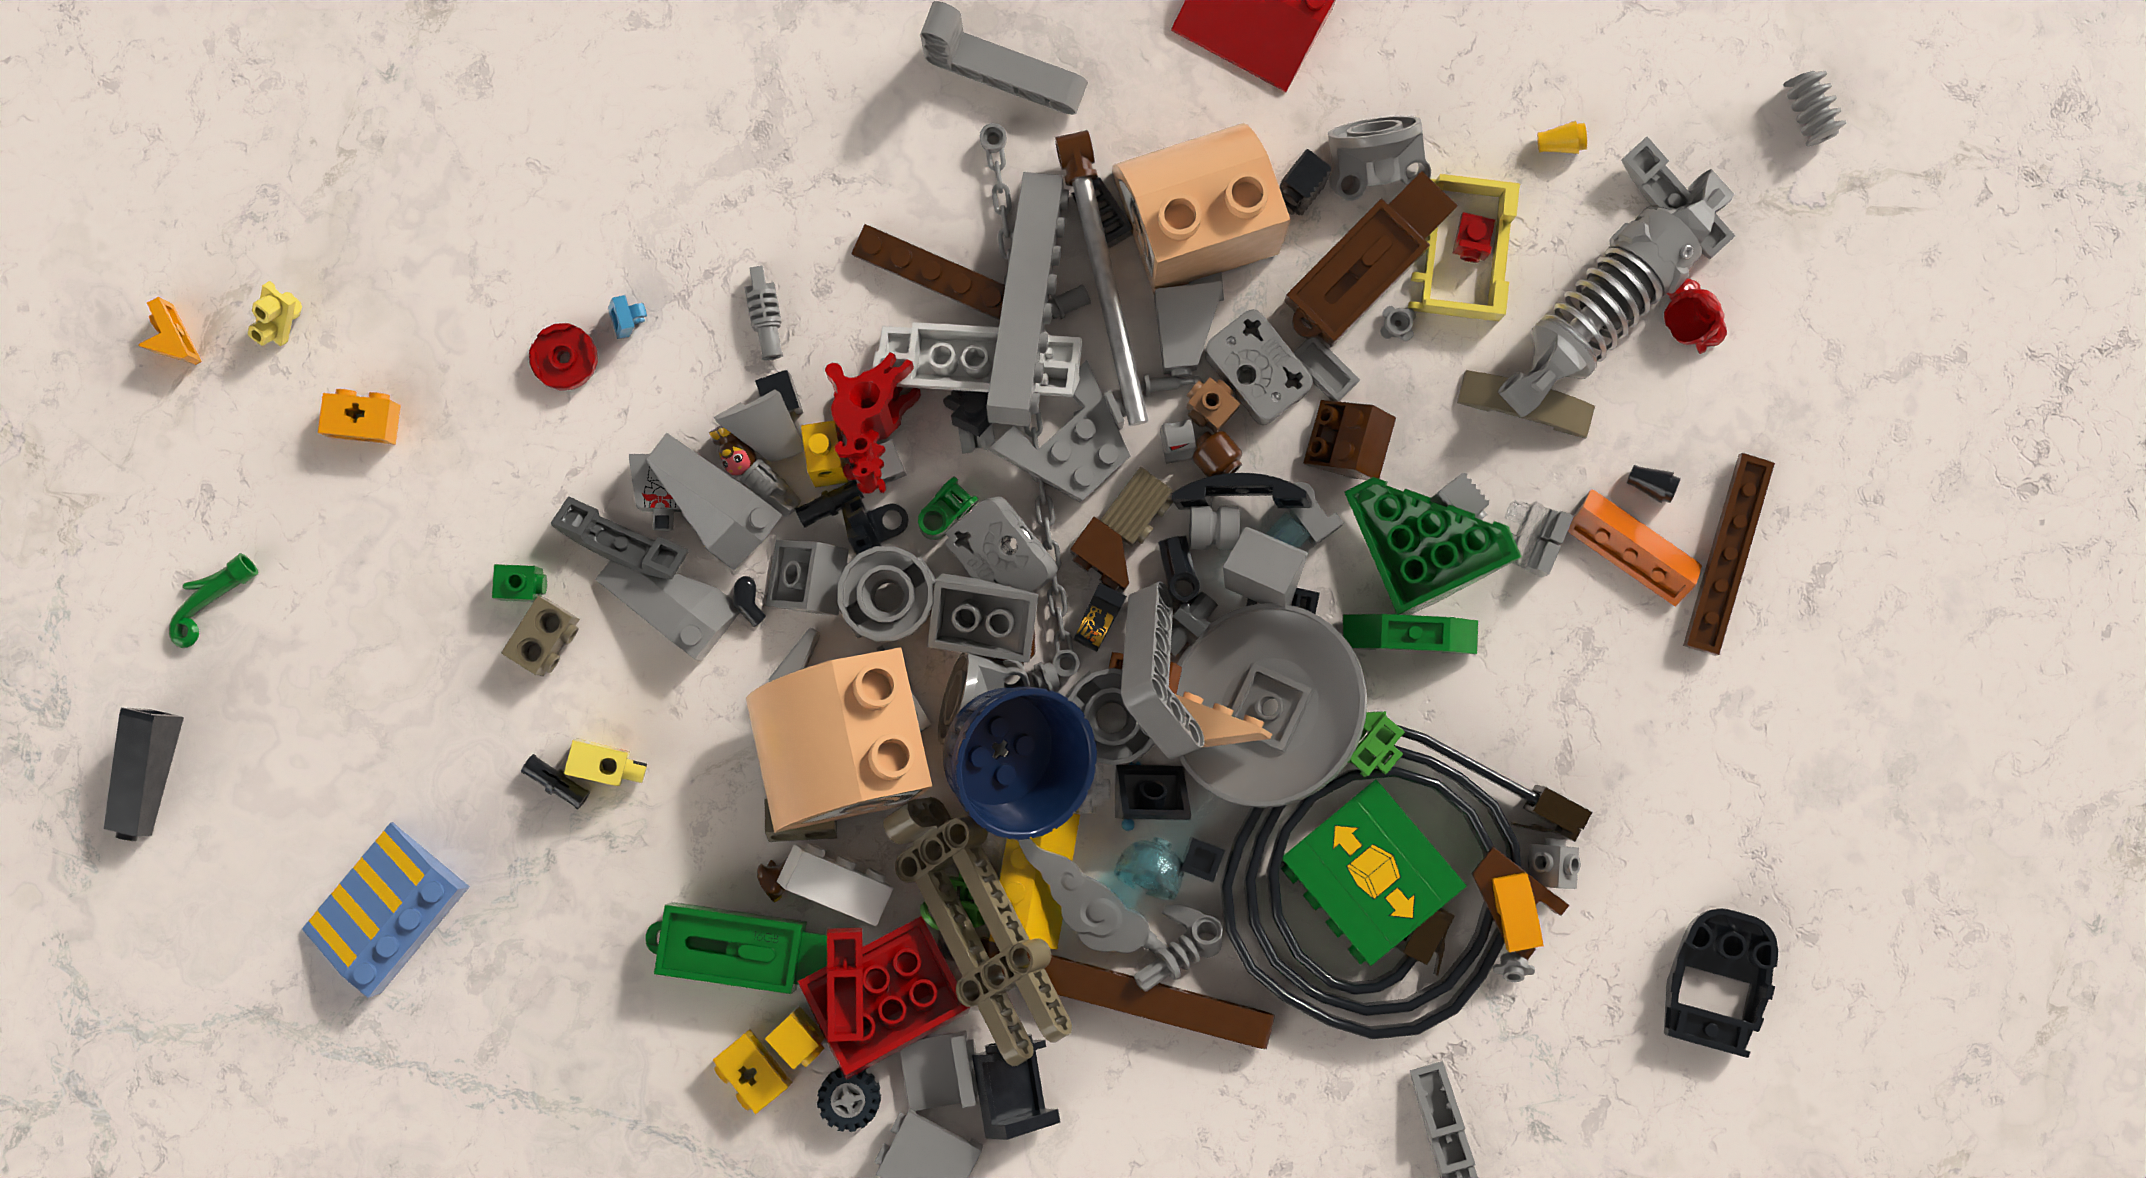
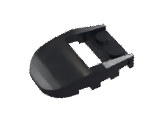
M1724 908L1703 912L1690 922L1680 942L1667 979L1664 1020L1665 1035L1749 1058L1751 1052L1746 1050L1752 1032L1760 1031L1764 1018H1762L1768 1000H1772L1775 986L1772 985L1773 969L1777 967L1778 945L1776 936L1768 924L1755 916ZM1688 966L1750 983L1742 1020L1679 1003V992L1685 967Z

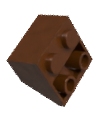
M1321 400L1303 464L1354 479L1368 480L1372 477L1380 478L1396 417L1370 404Z

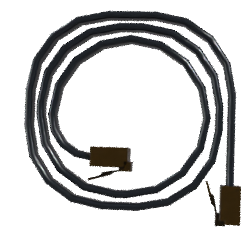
M1397 725L1405 732L1401 737L1426 746L1526 800L1523 809L1556 826V829L1552 830L1537 824L1528 826L1511 822L1510 825L1540 832L1552 831L1575 842L1581 829L1584 830L1593 813L1545 786L1535 785L1531 791L1425 733ZM1394 745L1403 753L1400 758L1423 764L1453 780L1485 806L1505 843L1506 857L1522 869L1519 842L1496 800L1462 772L1432 756ZM1393 766L1386 775L1375 767L1370 775L1366 777L1360 774L1361 770L1359 769L1347 770L1336 776L1319 791L1302 799L1279 826L1266 869L1271 917L1291 955L1330 988L1353 995L1377 993L1401 981L1417 961L1428 965L1434 952L1437 958L1433 974L1439 976L1445 951V937L1455 915L1442 908L1435 912L1395 946L1405 953L1391 971L1374 980L1351 982L1329 974L1306 955L1296 941L1282 913L1279 870L1290 833L1314 803L1352 781L1397 777L1433 789L1461 812L1482 850L1483 858L1490 848L1494 847L1473 807L1440 780ZM1287 805L1270 807L1256 833L1243 876L1247 921L1270 965L1306 995L1321 1003L1364 1016L1410 1012L1450 991L1479 956L1488 939L1493 918L1485 901L1483 902L1476 929L1470 942L1444 976L1405 999L1362 1003L1329 993L1307 982L1278 958L1259 922L1255 882L1267 839ZM1250 808L1233 840L1220 883L1224 930L1250 975L1283 1002L1327 1026L1372 1040L1419 1035L1459 1013L1487 978L1505 944L1497 927L1475 969L1448 1003L1408 1023L1368 1026L1332 1015L1285 990L1256 966L1236 929L1232 885L1244 846L1264 808Z

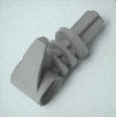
M1165 905L1162 914L1183 925L1187 931L1178 938L1179 944L1171 942L1169 944V951L1164 948L1158 949L1155 952L1157 959L1135 974L1134 979L1139 988L1146 992L1168 976L1176 980L1181 977L1180 968L1184 970L1190 968V961L1197 963L1200 961V957L1210 958L1218 954L1222 947L1223 933L1220 921L1213 916L1205 915L1190 907ZM1207 932L1213 934L1215 938L1210 941H1204L1198 936Z

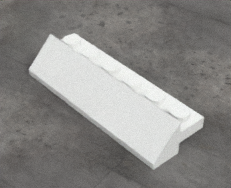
M915 322L912 323V328L882 326L879 352L875 351L873 368L879 365L891 352L896 355L897 359L892 368L901 366L907 359L912 361L914 366L912 372L900 381L896 387L989 392L999 327ZM1048 335L1047 353H1040L1039 360L1040 363H1044L1042 384L1036 383L1035 393L1047 396L1073 397L1080 381L1081 337Z

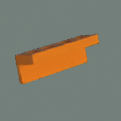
M1593 489L1588 492L1583 505L1574 514L1568 529V533L1675 607L1697 583L1702 568L1698 561Z

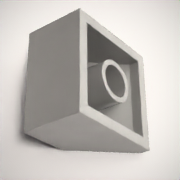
M776 540L765 606L838 616L840 609L838 605V582L845 566L848 564L849 549L813 541Z

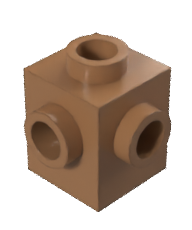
M1211 377L1204 384L1198 381L1186 395L1190 399L1186 406L1190 411L1187 414L1188 417L1199 427L1203 428L1206 425L1214 433L1218 432L1238 410L1241 403L1231 396L1234 392L1225 382L1220 379L1215 382ZM1206 401H1212L1215 406H1209Z

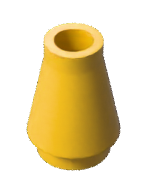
M1575 120L1544 132H1538L1539 153L1579 154V150H1587L1585 123L1577 124Z

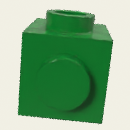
M494 564L493 599L534 602L537 596L542 597V595L546 594L547 576L543 574L542 568L526 565Z

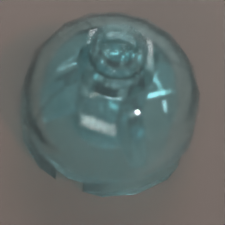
M1154 837L1152 841L1140 840L1125 848L1116 863L1114 875L1133 889H1135L1136 884L1147 889L1148 891L1145 894L1163 900H1174L1181 889L1184 871H1181L1182 861L1180 857L1171 850L1172 844L1162 838Z

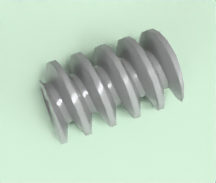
M1826 71L1806 72L1789 79L1783 84L1784 87H1792L1787 92V97L1793 100L1798 99L1792 104V110L1794 112L1803 111L1797 116L1796 120L1799 124H1807L1801 130L1802 135L1812 136L1805 143L1806 146L1817 145L1835 137L1839 133L1838 130L1846 124L1845 120L1834 121V117L1841 112V108H1829V105L1837 99L1836 96L1824 95L1832 87L1831 83L1820 84L1819 82L1827 75Z

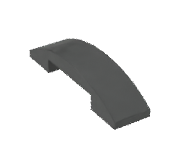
M569 496L551 521V525L555 529L592 552L624 567L659 578L672 579L689 553L688 549L658 536L656 540H653L605 519L599 515L598 509Z

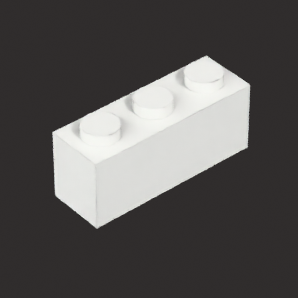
M807 843L805 848L796 844L793 845L777 880L785 890L877 926L894 889L884 881L886 878L884 874L867 868L865 873L854 869L856 863L839 855L836 860L825 857L826 851L810 843Z

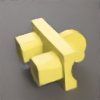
M268 281L262 285L260 299L253 303L252 312L256 317V322L249 326L248 336L261 346L272 340L279 346L286 344L289 339L292 320L300 316L301 302L290 292L279 293L275 288V284Z

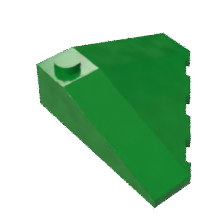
M1372 477L1344 491L1397 615L1414 614L1522 558L1513 535L1505 524L1496 521L1491 524L1475 518V513L1453 505H1448V507L1431 502V497L1409 489L1401 491L1388 486L1387 481Z

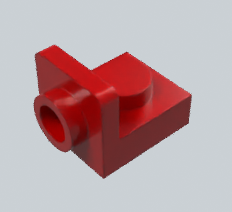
M1463 212L1460 216L1452 253L1461 255L1460 259L1467 262L1478 263L1480 260L1485 261L1492 249L1490 242L1495 219Z

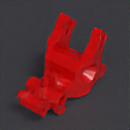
M891 352L879 365L864 371L857 377L849 378L844 376L842 367L838 363H830L825 368L827 378L832 383L835 391L833 394L835 399L831 406L832 417L836 426L843 433L841 441L835 445V452L841 458H848L851 464L854 463L852 469L850 464L847 463L843 467V474L849 480L859 481L860 483H857L858 489L865 494H870L878 488L880 493L886 491V484L881 479V469L884 467V461L879 458L885 453L886 449L883 445L876 444V442L887 439L901 425L904 413L921 397L919 388H912L908 394L900 396L903 387H896V385L912 372L914 366L913 362L907 359L901 366L892 368L897 359L896 355Z

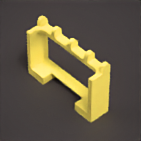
M1440 174L1437 179L1431 180L1443 191L1499 197L1488 305L1430 299L1437 227L1428 236L1427 242L1430 246L1426 253L1424 273L1413 272L1411 276V281L1423 283L1421 302H1409L1408 308L1416 312L1499 322L1506 315L1509 282L1505 281L1510 227L1511 222L1517 216L1520 183Z

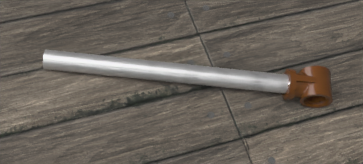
M1085 130L1055 137L1057 155L1061 170H1066L1065 184L1073 186L1128 424L1129 426L1144 424L1148 422V416L1092 182L1098 178L1097 170L1092 167V164L1095 163L1089 131Z

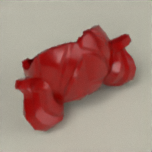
M1687 278L1674 293H1667L1671 301L1664 311L1665 325L1671 330L1672 336L1679 343L1684 345L1696 344L1698 353L1702 354L1705 353L1707 346H1717L1724 341L1727 335L1724 312L1721 303L1712 292L1701 289L1697 281Z

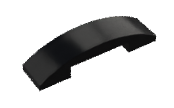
M1256 473L1214 475L1189 483L1172 493V501L1179 510L1190 509L1191 506H1210L1212 509V496H1272L1277 508H1312V501L1307 491L1301 487L1277 477Z

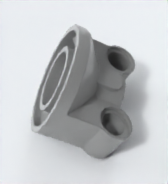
M1378 117L1344 124L1328 132L1332 162L1329 184L1337 195L1347 201L1359 199L1364 194L1366 186L1388 184L1398 180L1408 185L1421 171L1429 178L1431 177V167L1425 159L1422 123L1418 117ZM1413 163H1418L1417 174L1407 178V168ZM1353 175L1354 183L1352 187L1348 190H1342V180L1346 176Z
M895 546L873 547L859 553L845 566L838 582L839 611L858 639L864 636L876 642L898 641L914 634L926 622L933 604V590L936 578L922 557L916 558L912 553ZM886 583L897 584L904 592L902 605L892 612L880 610L875 602L877 589Z
M962 653L953 667L941 705L938 723V741L940 744L944 745L947 731L954 717L968 702L978 695L998 688L1029 687L1030 683L1024 666L1019 661H1000L981 655ZM1011 675L1020 676V679L1014 684L1004 682ZM1005 740L1001 744H993L992 749L995 751L993 757L995 759L999 755L1005 756L1007 753L1005 749L1007 742Z
M1110 668L1093 673L1089 671L1065 695L1068 697V701H1072L1081 709L1092 727L1095 737L1094 742H1096L1097 762L1108 765L1132 762L1135 765L1155 745V742L1124 705L1121 696L1123 671L1121 669ZM1107 703H1117L1126 711V724L1118 732H1106L1098 725L1097 713Z

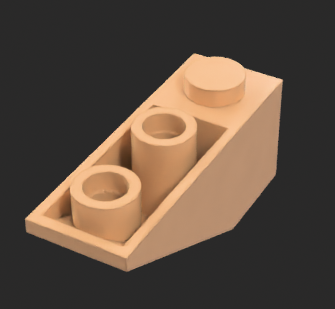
M1186 691L1183 697L1176 695L1197 721L1203 732L1205 743L1202 748L1271 739L1272 733L1262 728L1264 722L1248 715H1244L1243 720L1232 716L1234 710L1214 703L1213 708L1202 705L1203 698Z

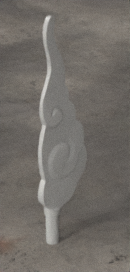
M1030 837L1029 839L1018 840L1027 860L1041 872L1045 882L1050 885L1053 899L1061 905L1063 920L1071 929L1077 932L1080 940L1086 946L1096 951H1117L1120 953L1134 952L1140 947L1149 949L1154 954L1160 948L1170 950L1150 931L1148 921L1142 914L1133 909L1126 908L1124 903L1111 889L1101 882L1082 874L1079 867L1073 861L1038 847Z

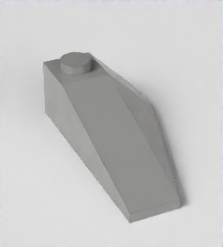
M668 433L663 436L646 458V462L667 493L672 496L679 506L684 518L692 525L706 550L732 570H735L764 541L782 516L781 513L758 495Z

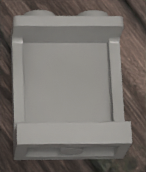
M909 1109L906 1115L901 1112L899 1113L891 1129V1132L896 1134L890 1146L885 1143L883 1144L875 1160V1163L880 1165L876 1175L880 1178H968L982 1152L983 1144L972 1138L969 1142L918 1115L916 1111Z

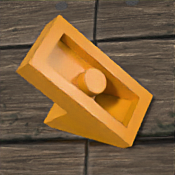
M160 297L147 302L152 313L149 315L150 322L159 334L139 343L138 346L151 352L197 365L202 361L174 305Z

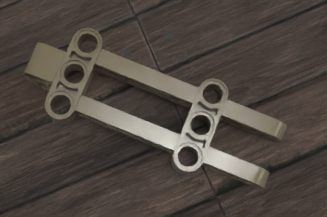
M935 797L911 800L887 816L883 821V827L887 836L897 844L913 843V846L897 857L895 862L896 875L905 883L916 882L963 976L956 985L957 998L966 1007H978L1005 1061L1012 1066H1018L1033 1056L1031 1040L1006 993L1016 986L1046 1040L1056 1043L1069 1035L1072 1031L1070 1018L1044 969L1051 960L1050 947L1042 939L1034 938L1030 940L982 847V844L987 839L988 831L977 824L970 816L951 819L944 804ZM954 863L1000 951L999 954L989 959L945 871L946 868Z

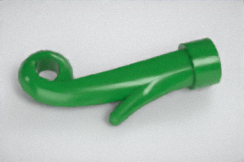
M239 553L222 570L205 578L183 584L182 588L185 590H198L177 609L170 621L169 637L177 647L188 648L198 640L199 628L191 619L192 616L241 583L246 584L258 575L256 566L246 555ZM184 625L188 628V633L185 637L182 634Z

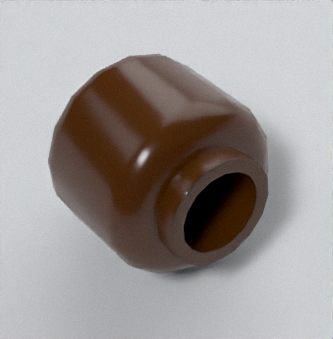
M1207 431L1195 441L1197 449L1193 453L1192 459L1206 477L1235 473L1242 466L1240 462L1242 451L1226 432L1219 431L1211 434Z

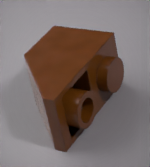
M1093 517L1070 549V553L1074 555L1072 561L1087 572L1091 568L1102 575L1099 580L1107 587L1115 591L1119 587L1125 591L1129 586V578L1122 536L1096 517Z

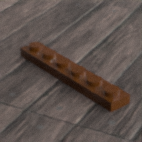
M864 224L851 253L854 257L1000 320L1005 292L1004 284Z
M1745 453L1738 455L1683 646L1714 656L1720 655L1775 465L1774 462Z

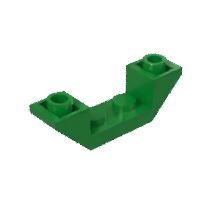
M1343 614L1342 636L1347 640L1352 649H1396L1477 654L1478 620L1397 614Z

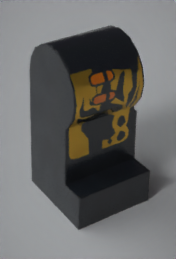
M1099 583L1073 641L1097 652L1127 596Z

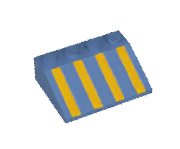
M390 822L304 925L302 930L340 975L369 998L381 994L470 886L397 825Z

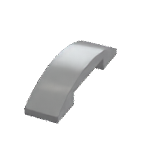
M1645 137L1621 159L1631 179L1652 207L1677 209L1688 204L1690 192L1666 166L1669 160L1648 137ZM1716 213L1711 231L1701 243L1702 254L1708 259L1715 256L1735 237L1734 233Z

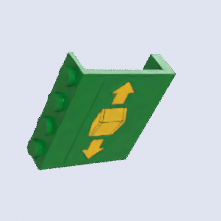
M1377 779L1283 856L1282 862L1285 865L1280 868L1292 884L1299 881L1306 889L1302 896L1315 911L1321 908L1329 917L1325 923L1335 936L1339 938L1343 934L1350 942L1351 946L1347 950L1360 965L1366 962L1369 967L1467 887Z

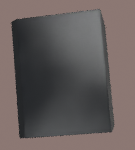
M1116 765L1115 818L1191 820V809L1183 766Z

